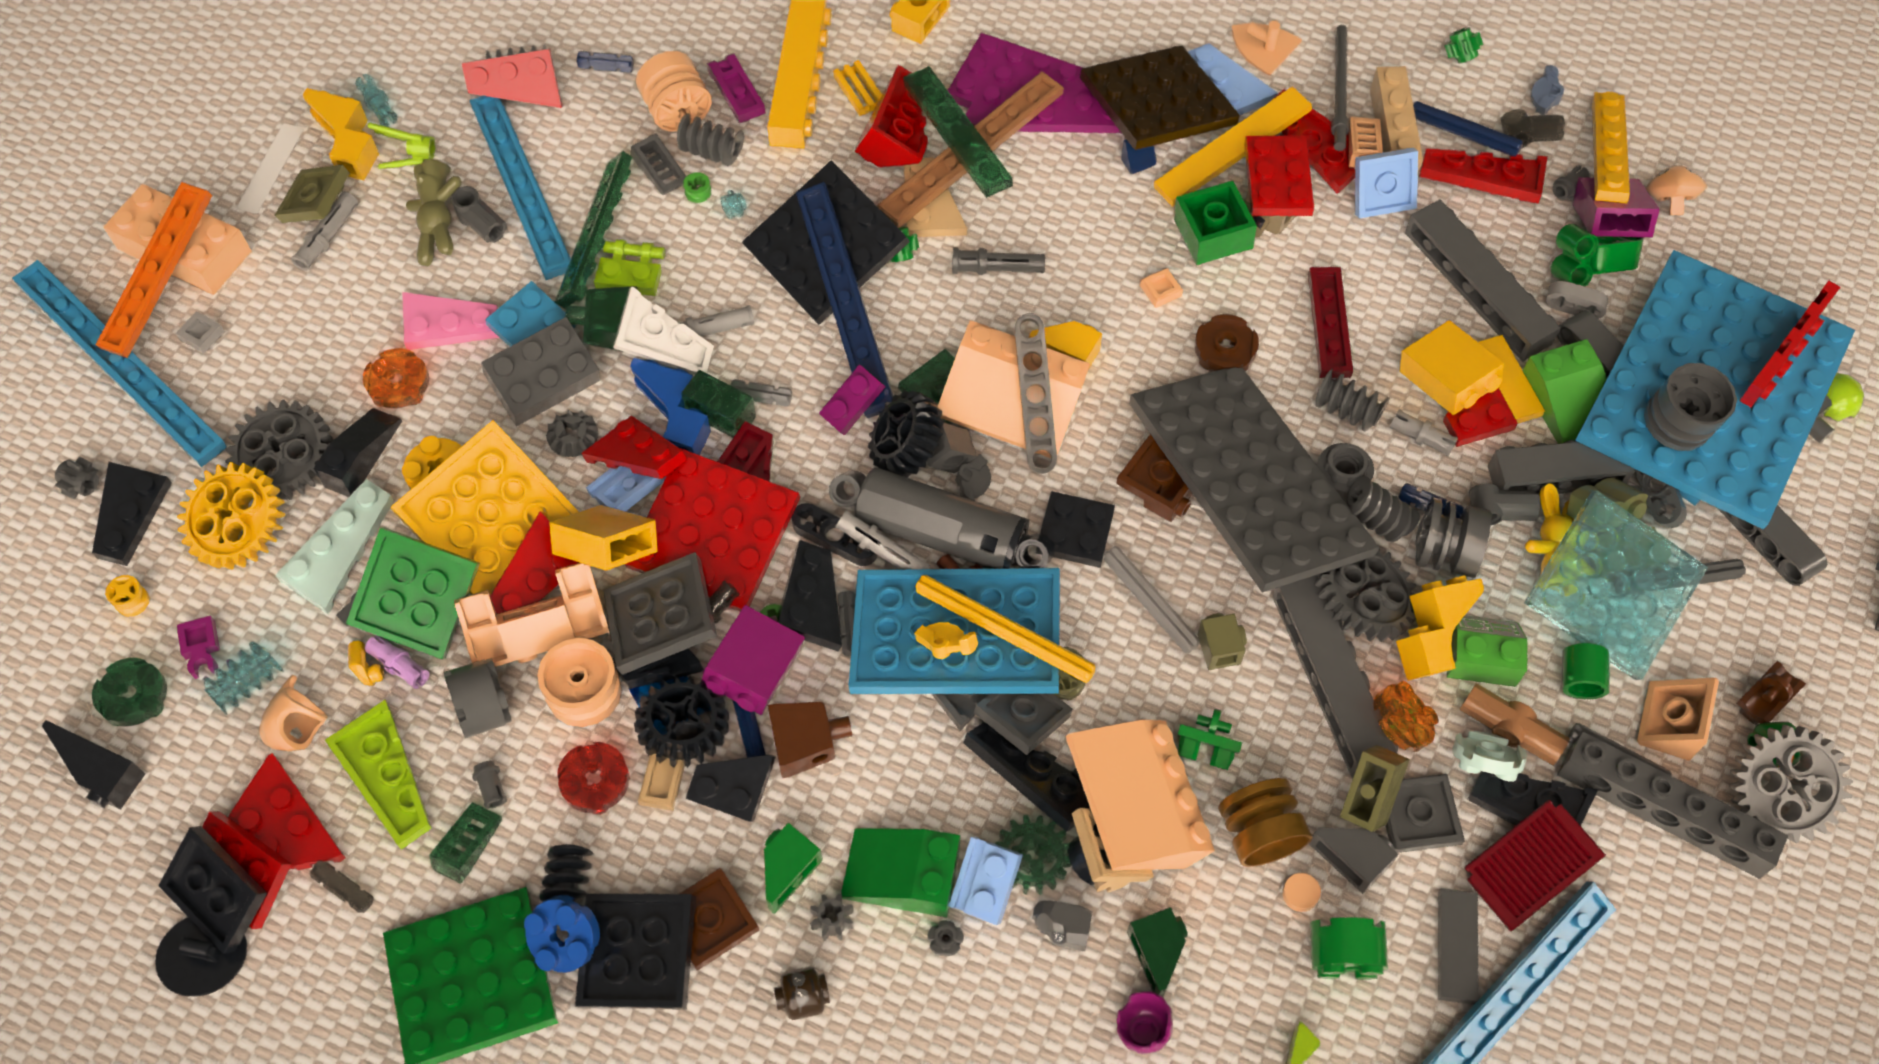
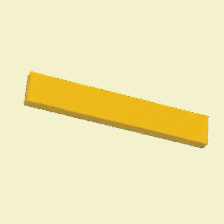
M1292 86L1154 181V188L1172 207L1175 206L1176 197L1195 192L1244 158L1246 136H1276L1312 110V104Z

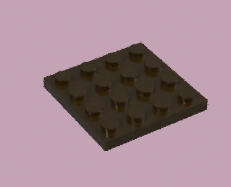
M1183 45L1081 68L1080 79L1134 150L1238 124L1239 113Z

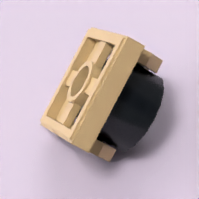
M1079 808L1072 813L1078 835L1069 843V862L1080 879L1095 886L1096 892H1101L1105 889L1107 892H1112L1126 886L1130 882H1146L1154 877L1152 869L1112 870L1091 809Z

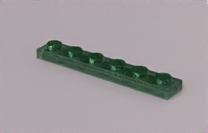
M930 66L904 76V86L984 196L987 198L1012 187V176Z
M624 151L607 162L555 300V303L564 309L574 302H580L587 293L588 287L585 286L587 279L596 268L597 263L594 260L605 244L604 233L613 222V209L622 198L621 187L631 173V170L628 168L633 157Z

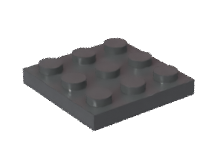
M696 552L603 589L615 665L622 675L717 637L702 563Z

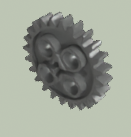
M281 400L278 408L270 401L267 405V411L264 412L258 406L255 407L256 416L254 418L245 414L244 417L247 424L245 426L241 424L235 425L240 431L239 435H229L228 438L235 445L225 448L232 456L226 459L225 462L228 465L229 462H233L239 466L245 463L263 471L265 475L273 479L272 485L280 488L281 491L276 495L279 498L283 493L288 500H292L294 490L304 495L305 490L303 486L305 484L312 487L316 486L312 478L315 475L317 476L313 468L329 443L334 440L328 433L330 427L323 421L324 419L318 412L314 413L309 405L302 407L298 401H294L289 406L285 400ZM292 427L289 432L284 433L288 428ZM262 443L259 448L255 449L258 444ZM305 452V454L301 458L297 459L299 454ZM272 468H275L271 474H268Z
M1380 548L1376 556L1318 574L1319 579L1314 583L1315 586L1323 589L1317 595L1318 598L1327 599L1328 601L1323 607L1324 610H1333L1335 612L1332 620L1342 619L1344 621V630L1351 626L1354 628L1355 637L1358 638L1364 632L1370 642L1376 636L1380 642H1384L1388 637L1394 640L1399 635H1403L1416 620L1409 596L1415 594L1411 591L1417 585L1407 582L1406 578L1410 575V572H1401L1399 570L1402 564L1401 561L1392 563L1390 561L1391 553L1388 552L1383 556L1380 554Z

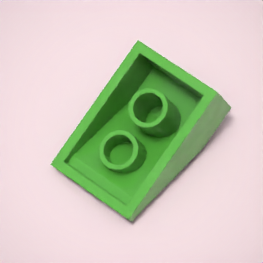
M1588 339L1532 355L1523 369L1526 378L1545 410L1542 417L1558 444L1569 440H1576L1607 379L1603 365Z

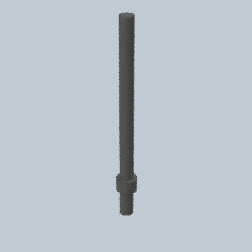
M1339 25L1336 28L1334 118L1331 121V132L1334 135V149L1343 151L1346 148V135L1349 133V119L1346 117L1347 27Z

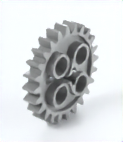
M1783 725L1781 734L1778 730L1770 727L1768 728V739L1755 734L1757 746L1743 745L1748 755L1746 758L1735 756L1736 761L1742 766L1741 769L1730 770V773L1739 777L1738 782L1729 784V788L1740 793L1731 799L1733 803L1743 806L1739 811L1789 835L1788 840L1794 843H1799L1801 835L1809 840H1814L1813 829L1826 834L1827 828L1824 824L1826 821L1834 824L1839 823L1834 815L1835 811L1847 812V809L1840 804L1841 799L1852 798L1850 793L1843 791V786L1852 784L1853 780L1843 777L1842 774L1851 767L1848 764L1838 762L1845 755L1844 752L1836 749L1832 750L1835 742L1826 738L1822 740V733L1814 730L1809 733L1808 729L1802 726H1797L1794 731L1793 727ZM1796 752H1800V762L1792 767L1791 759ZM1776 757L1780 769H1777L1774 765L1773 758ZM1769 771L1770 781L1762 787V775ZM1785 775L1792 777L1793 779L1789 781V779ZM1819 781L1820 790L1816 795L1812 796V786ZM1792 786L1796 793L1788 789ZM1801 798H1803L1808 804L1809 808L1807 810ZM1789 801L1790 809L1788 813L1781 816L1782 805Z

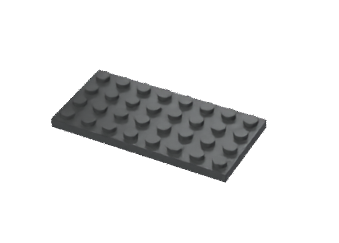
M1242 367L1222 369L1131 394L1130 406L1262 593L1376 556L1379 549L1378 544L1358 518L1352 515L1349 506Z

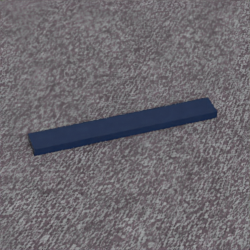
M825 182L798 191L796 195L851 372L853 373L860 364L886 386L864 412L867 418L879 415L878 411L882 412L885 409L886 402H892L893 392L828 187Z

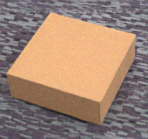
M1168 268L1149 275L1140 281V287L1155 308L1181 297L1183 289Z

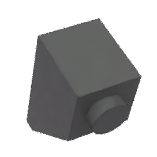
M1319 828L1315 831L1309 843L1313 849L1362 894L1379 879L1399 855L1394 850L1393 844L1385 836L1377 835L1375 832L1367 829Z

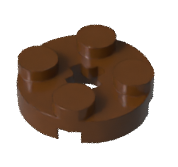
M1221 314L1212 317L1210 322H1207L1205 325L1203 323L1199 327L1195 338L1194 347L1200 366L1213 371L1242 367L1246 372L1249 365L1255 360L1259 347V338L1256 331H1252L1251 328L1246 326L1247 321L1235 315ZM1223 340H1230V345L1234 347L1224 348L1220 344L1223 343Z

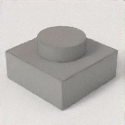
M196 311L176 332V335L180 341L204 354L225 331L219 323Z

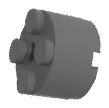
M492 658L483 659L443 672L465 739L512 722L508 710L509 706L503 688L500 687Z

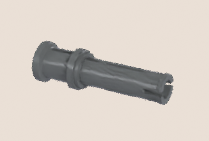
M953 247L952 274H958L959 271L977 272L978 275L986 274L987 271L1044 273L1045 253H989L984 248L973 251L959 250L958 247Z

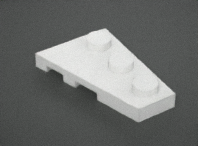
M631 287L627 295L613 348L647 360H653L674 369L685 370L689 374L701 378L705 377L714 346L686 325L679 324L664 313V309L657 304L653 305L640 295L641 292Z

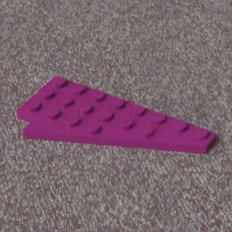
M982 32L946 92V101L968 108L961 121V129L969 131L1040 72H1044L1063 86V94L1017 132L1121 133L1080 79L1081 68L1083 67Z

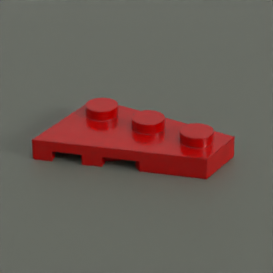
M632 415L619 422L613 430L581 453L586 463L595 464L597 461L604 462L609 468L627 467L630 468L632 473L663 479L687 460L680 448Z
M541 511L536 516L490 595L496 615L539 602L559 585L555 570L580 563L552 554L550 521Z

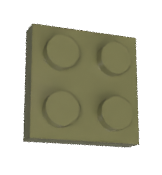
M343 165L300 170L274 216L282 223L324 219L331 212V206L337 195L343 190L344 183L350 172Z

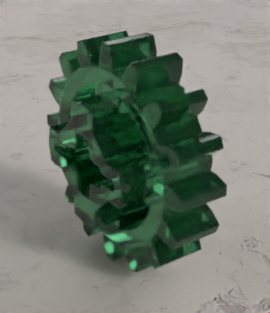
M1024 815L1023 824L1021 825L1011 820V831L1008 832L1001 829L999 838L1003 842H995L999 846L1010 849L1012 843L1022 836L1020 844L1012 846L1011 850L1023 854L1019 869L1028 875L1018 871L1013 888L1018 884L1023 885V894L1026 895L1030 887H1035L1037 894L1041 895L1043 885L1046 884L1054 890L1057 884L1055 877L1065 880L1067 872L1064 868L1071 866L1069 857L1066 856L1069 843H1062L1066 839L1067 833L1065 831L1056 833V823L1054 821H1051L1047 826L1044 825L1043 816L1041 815L1037 817L1036 823L1030 822L1028 815ZM1034 850L1038 859H1032L1031 855L1027 854V851ZM1056 860L1054 866L1044 873V867Z

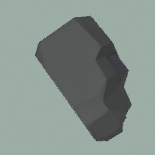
M1044 900L1039 901L1035 905L1032 919L1035 921L1039 931L1046 934L1053 945L1078 951L1086 950L1092 918L1091 910L1079 905Z

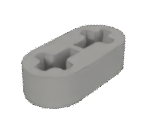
M1556 281L1549 286L1546 303L1555 310L1572 315L1587 310L1599 319L1606 313L1608 297L1603 292L1570 282Z

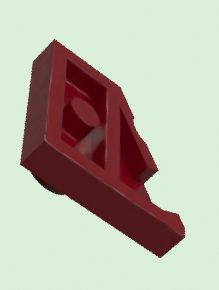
M745 421L717 462L770 482L773 434Z

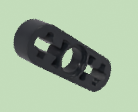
M810 503L800 504L795 508L791 519L793 529L798 535L859 566H868L877 559L878 555L871 550L869 552L864 550L859 554L857 546L859 547L860 543L854 539L853 543H851L850 536L846 533L838 541H831L826 538L827 531L835 528L840 520L839 517ZM809 516H812L813 523L807 521L804 525L801 524V518L807 519ZM855 528L858 532H860L861 534H863L864 536L868 537L873 542L878 544L875 539L871 538L858 528Z

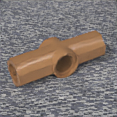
M1477 683L1460 708V711L1491 728L1494 735L1508 739V746L1517 748L1519 745L1553 766L1566 749L1570 740L1567 736L1538 720L1535 711L1528 705L1519 701L1508 702Z

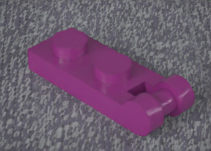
M734 53L725 56V59L716 62L713 60L706 63L710 77L717 84L739 124L766 113L764 103Z

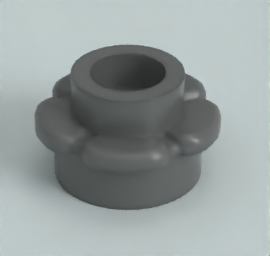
M944 920L940 921L937 926L930 928L927 939L931 943L930 949L936 955L953 956L959 952L960 943L964 941V935L961 928L955 927L952 921ZM944 935H947L949 937V940L943 941L942 937Z

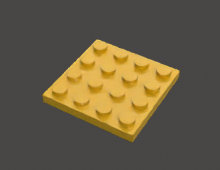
M494 420L390 508L420 541L480 563L469 592L471 595L486 590L491 595L540 511L550 522L579 512Z

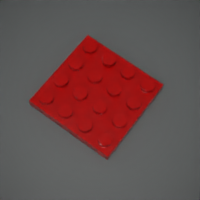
M680 448L687 460L667 475L647 515V518L654 519L656 522L658 552L626 563L625 566L639 573H645L696 552L701 559L709 600L741 612L744 605L750 607L801 498L799 492Z

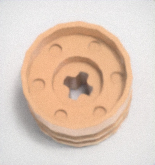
M679 51L660 53L646 61L637 73V89L644 102L648 105V110L652 114L655 123L662 130L669 132L678 131L680 120L687 113L691 115L692 123L695 117H700L703 120L709 112L712 104L711 95L687 54Z

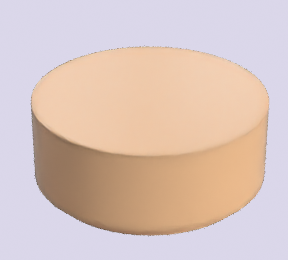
M1296 873L1287 879L1282 895L1288 907L1298 912H1306L1313 909L1319 901L1321 889L1317 880L1311 875Z

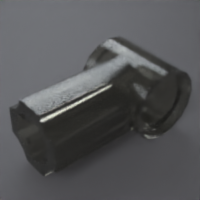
M1515 109L1505 113L1500 121L1504 134L1523 142L1521 149L1527 147L1531 142L1562 141L1565 134V120L1563 115L1559 114L1528 116L1526 111Z

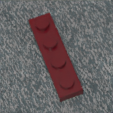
M1310 267L1308 280L1319 378H1325L1331 369H1333L1332 378H1337L1341 373L1344 374V378H1351L1353 363L1341 267Z

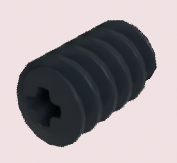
M572 844L556 845L549 848L547 857L551 861H548L544 866V870L548 875L544 876L541 882L542 886L546 889L541 890L539 893L540 901L544 902L551 897L566 895L575 899L585 898L587 892L579 889L578 885L587 884L590 879L580 874V871L592 868V864L583 860V857L594 855V853L587 848Z

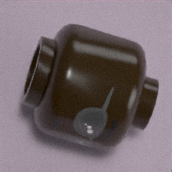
M812 966L784 972L780 977L781 986L774 988L777 1010L785 1009L787 1017L791 1020L820 1015L824 1011L825 1004L830 1003L825 973L819 974L817 969Z

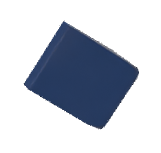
M1127 139L1123 141L1121 160L1131 174H1135L1156 165L1155 148L1150 146L1134 150Z

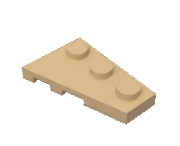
M922 158L919 164L904 165V183L934 158ZM946 189L906 222L909 234L917 233V237L967 235V227L949 189Z

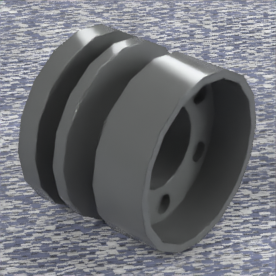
M1687 363L1675 369L1646 403L1644 412L1646 427L1652 436L1666 447L1677 451L1697 449L1703 446L1735 411L1737 403L1735 388L1726 375L1712 366L1703 363Z
M1431 498L1427 510L1421 517L1415 540L1416 565L1426 567L1431 554H1433L1432 569L1439 570L1446 557H1449L1451 574L1475 578L1482 564L1488 543L1491 511L1468 505L1459 519L1456 518L1455 502L1449 501L1443 515H1441L1442 499Z

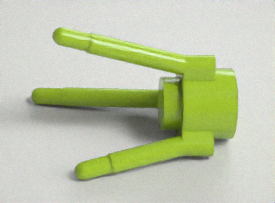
M368 123V128L374 129V132L377 134L407 141L406 152L408 155H412L410 159L379 163V169L422 164L424 160L434 158L435 139L433 136L412 134L387 126Z

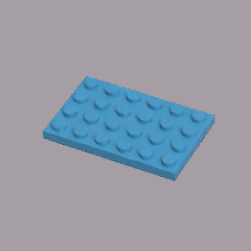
M1060 568L858 570L848 686L850 694H1059V669L918 594L915 585L922 575H928L1060 645ZM937 622H949L958 626L964 632V635L969 632H976L978 645L972 654L962 655L961 652H954L947 658L937 659L932 655L931 650L916 641L914 632L922 625L927 627Z

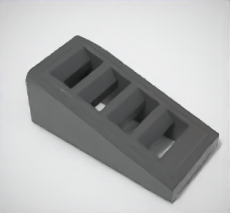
M656 133L631 146L630 156L662 195L683 185L686 175ZM653 152L657 154L649 159L645 157ZM659 160L663 161L661 164L655 167H652L651 165ZM667 167L669 168V171L661 175L657 174V172ZM673 175L677 178L666 185L663 183V180Z

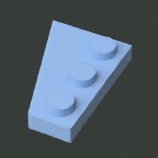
M1209 43L1188 51L1239 115L1266 105L1278 95L1275 90Z

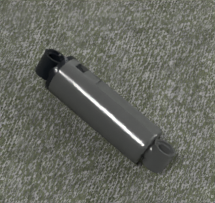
M873 468L867 476L859 471H847L834 478L829 485L830 498L836 505L846 508L855 506V516L870 526L876 525L879 527L877 530L989 569H1015L1017 563L1021 568H1044L1054 556V545L1049 537L1038 533L1028 535L1030 519L880 468ZM845 481L852 483L854 486V496H850L844 491ZM1034 545L1039 547L1042 551V559L1035 560L1031 558L1028 553V546Z

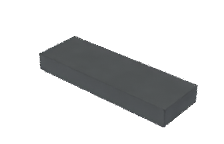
M1440 889L1438 892V1000L1475 1004L1479 1000L1478 893Z

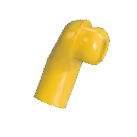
M352 641L349 643V669L365 685L374 686L375 682H381L385 677L384 670L376 663L371 666L368 665L366 662L365 644L362 641Z

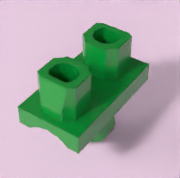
M1216 708L1212 718L1198 714L1196 724L1209 728L1208 732L1180 724L1177 735L1180 736L1179 756L1196 761L1201 743L1214 747L1209 765L1223 770H1228L1235 753H1240L1242 742L1215 735L1216 730L1230 734L1232 727L1231 723L1219 720L1221 710Z

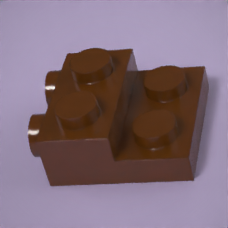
M1150 434L1118 475L1116 484L1143 499V507L1172 522L1176 515L1182 518L1187 513L1192 502L1189 500L1192 492Z

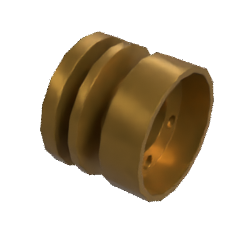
M1274 778L1251 784L1237 790L1220 802L1218 809L1221 816L1227 819L1225 822L1226 829L1230 832H1240L1234 837L1232 844L1242 866L1255 867L1278 861L1303 849L1311 842L1313 837L1304 816L1301 813H1290L1296 808L1298 801L1294 795H1290L1293 789L1287 779Z

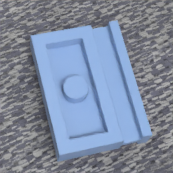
M619 466L617 469L610 468L589 484L586 489L592 498L594 497L600 505L626 512L662 484L666 476L663 479L632 473L630 468Z
M976 836L971 837L949 907L964 911L966 914L991 924L1000 925L1023 854L991 842H986Z

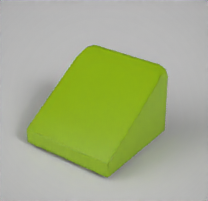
M1299 1022L1293 1031L1286 1064H1303L1320 1046L1319 1043L1321 1041L1302 1022Z

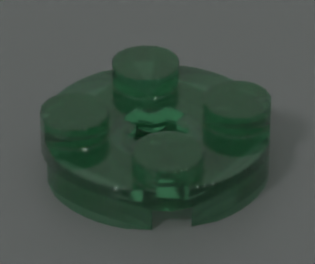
M132 657L112 663L105 669L107 673L102 677L101 681L97 679L93 686V705L113 726L127 727L138 725L158 716L164 709L163 702L167 695L165 677L153 664L147 663L144 659ZM131 685L137 690L130 698L122 697V694L128 692V687Z

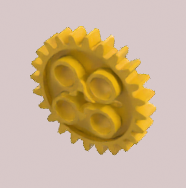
M229 462L227 468L218 464L216 465V474L205 470L206 480L202 482L195 478L193 481L197 489L195 491L186 489L185 492L190 497L189 502L183 501L179 504L186 508V513L177 515L178 519L185 521V524L178 528V532L187 535L181 541L182 544L190 547L188 553L198 557V561L218 569L225 567L233 570L235 564L244 568L247 563L246 558L257 562V551L260 550L268 553L269 550L265 543L267 541L277 542L276 537L272 535L273 530L283 529L281 525L276 523V519L285 516V513L277 510V507L285 503L283 499L276 496L281 491L280 488L272 485L273 479L265 475L263 471L245 463L239 466ZM224 493L222 500L219 501L221 494ZM254 498L252 506L248 508V504ZM214 524L212 531L209 533L211 525ZM244 530L242 537L238 540L240 532Z

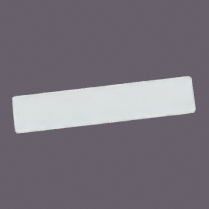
M282 124L238 203L237 210L255 214L260 211L304 130L303 127Z

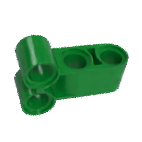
M1576 224L1565 225L1556 237V244L1563 250V253L1552 262L1551 274L1559 281L1586 287L1595 274L1637 269L1644 237L1595 236Z

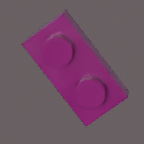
M859 364L819 414L840 433L846 435L886 386Z

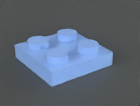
M1414 147L1355 157V215L1358 218L1417 209L1418 151Z

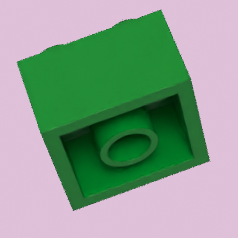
M1233 180L1176 197L1174 221L1196 265L1254 249L1257 225Z

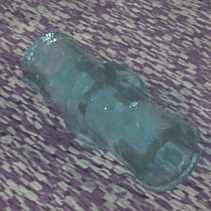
M363 74L367 84H364L359 76L355 85L364 96V103L367 108L374 112L381 125L390 126L386 119L387 116L394 124L398 116L389 105L386 93L378 88L371 75Z

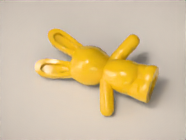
M1550 483L1543 486L1539 494L1545 517L1540 528L1542 540H1528L1525 543V549L1530 553L1544 554L1537 588L1552 597L1560 598L1574 594L1580 588L1578 580L1575 579V573L1585 580H1590L1594 577V571L1572 551L1580 539V531L1577 527L1578 521L1566 515L1569 500L1565 502L1560 514L1559 494L1556 487Z

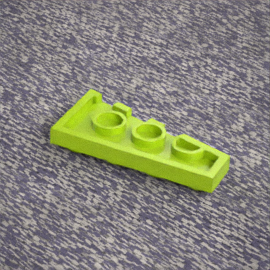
M383 700L325 739V742L401 850L432 829L393 715L386 700Z

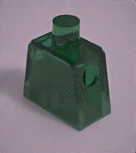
M636 286L589 289L586 291L585 307L566 305L565 317H567L571 325L584 326L583 341L586 344L617 350L613 348L627 295L631 287L637 290Z

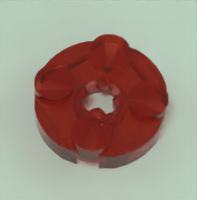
M593 742L594 745L584 747L580 745L570 750L559 764L557 777L561 795L567 804L580 812L601 815L623 798L629 786L630 773L623 755L615 747L603 742ZM597 770L601 771V780L598 783L587 784L588 779L585 775L588 772L594 774Z

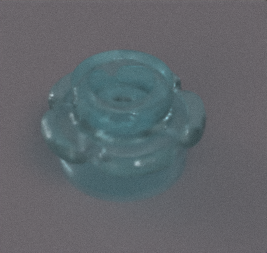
M728 190L727 195L722 196L720 199L723 211L729 219L737 216L741 218L744 215V210L747 209L741 193L736 194L733 190Z

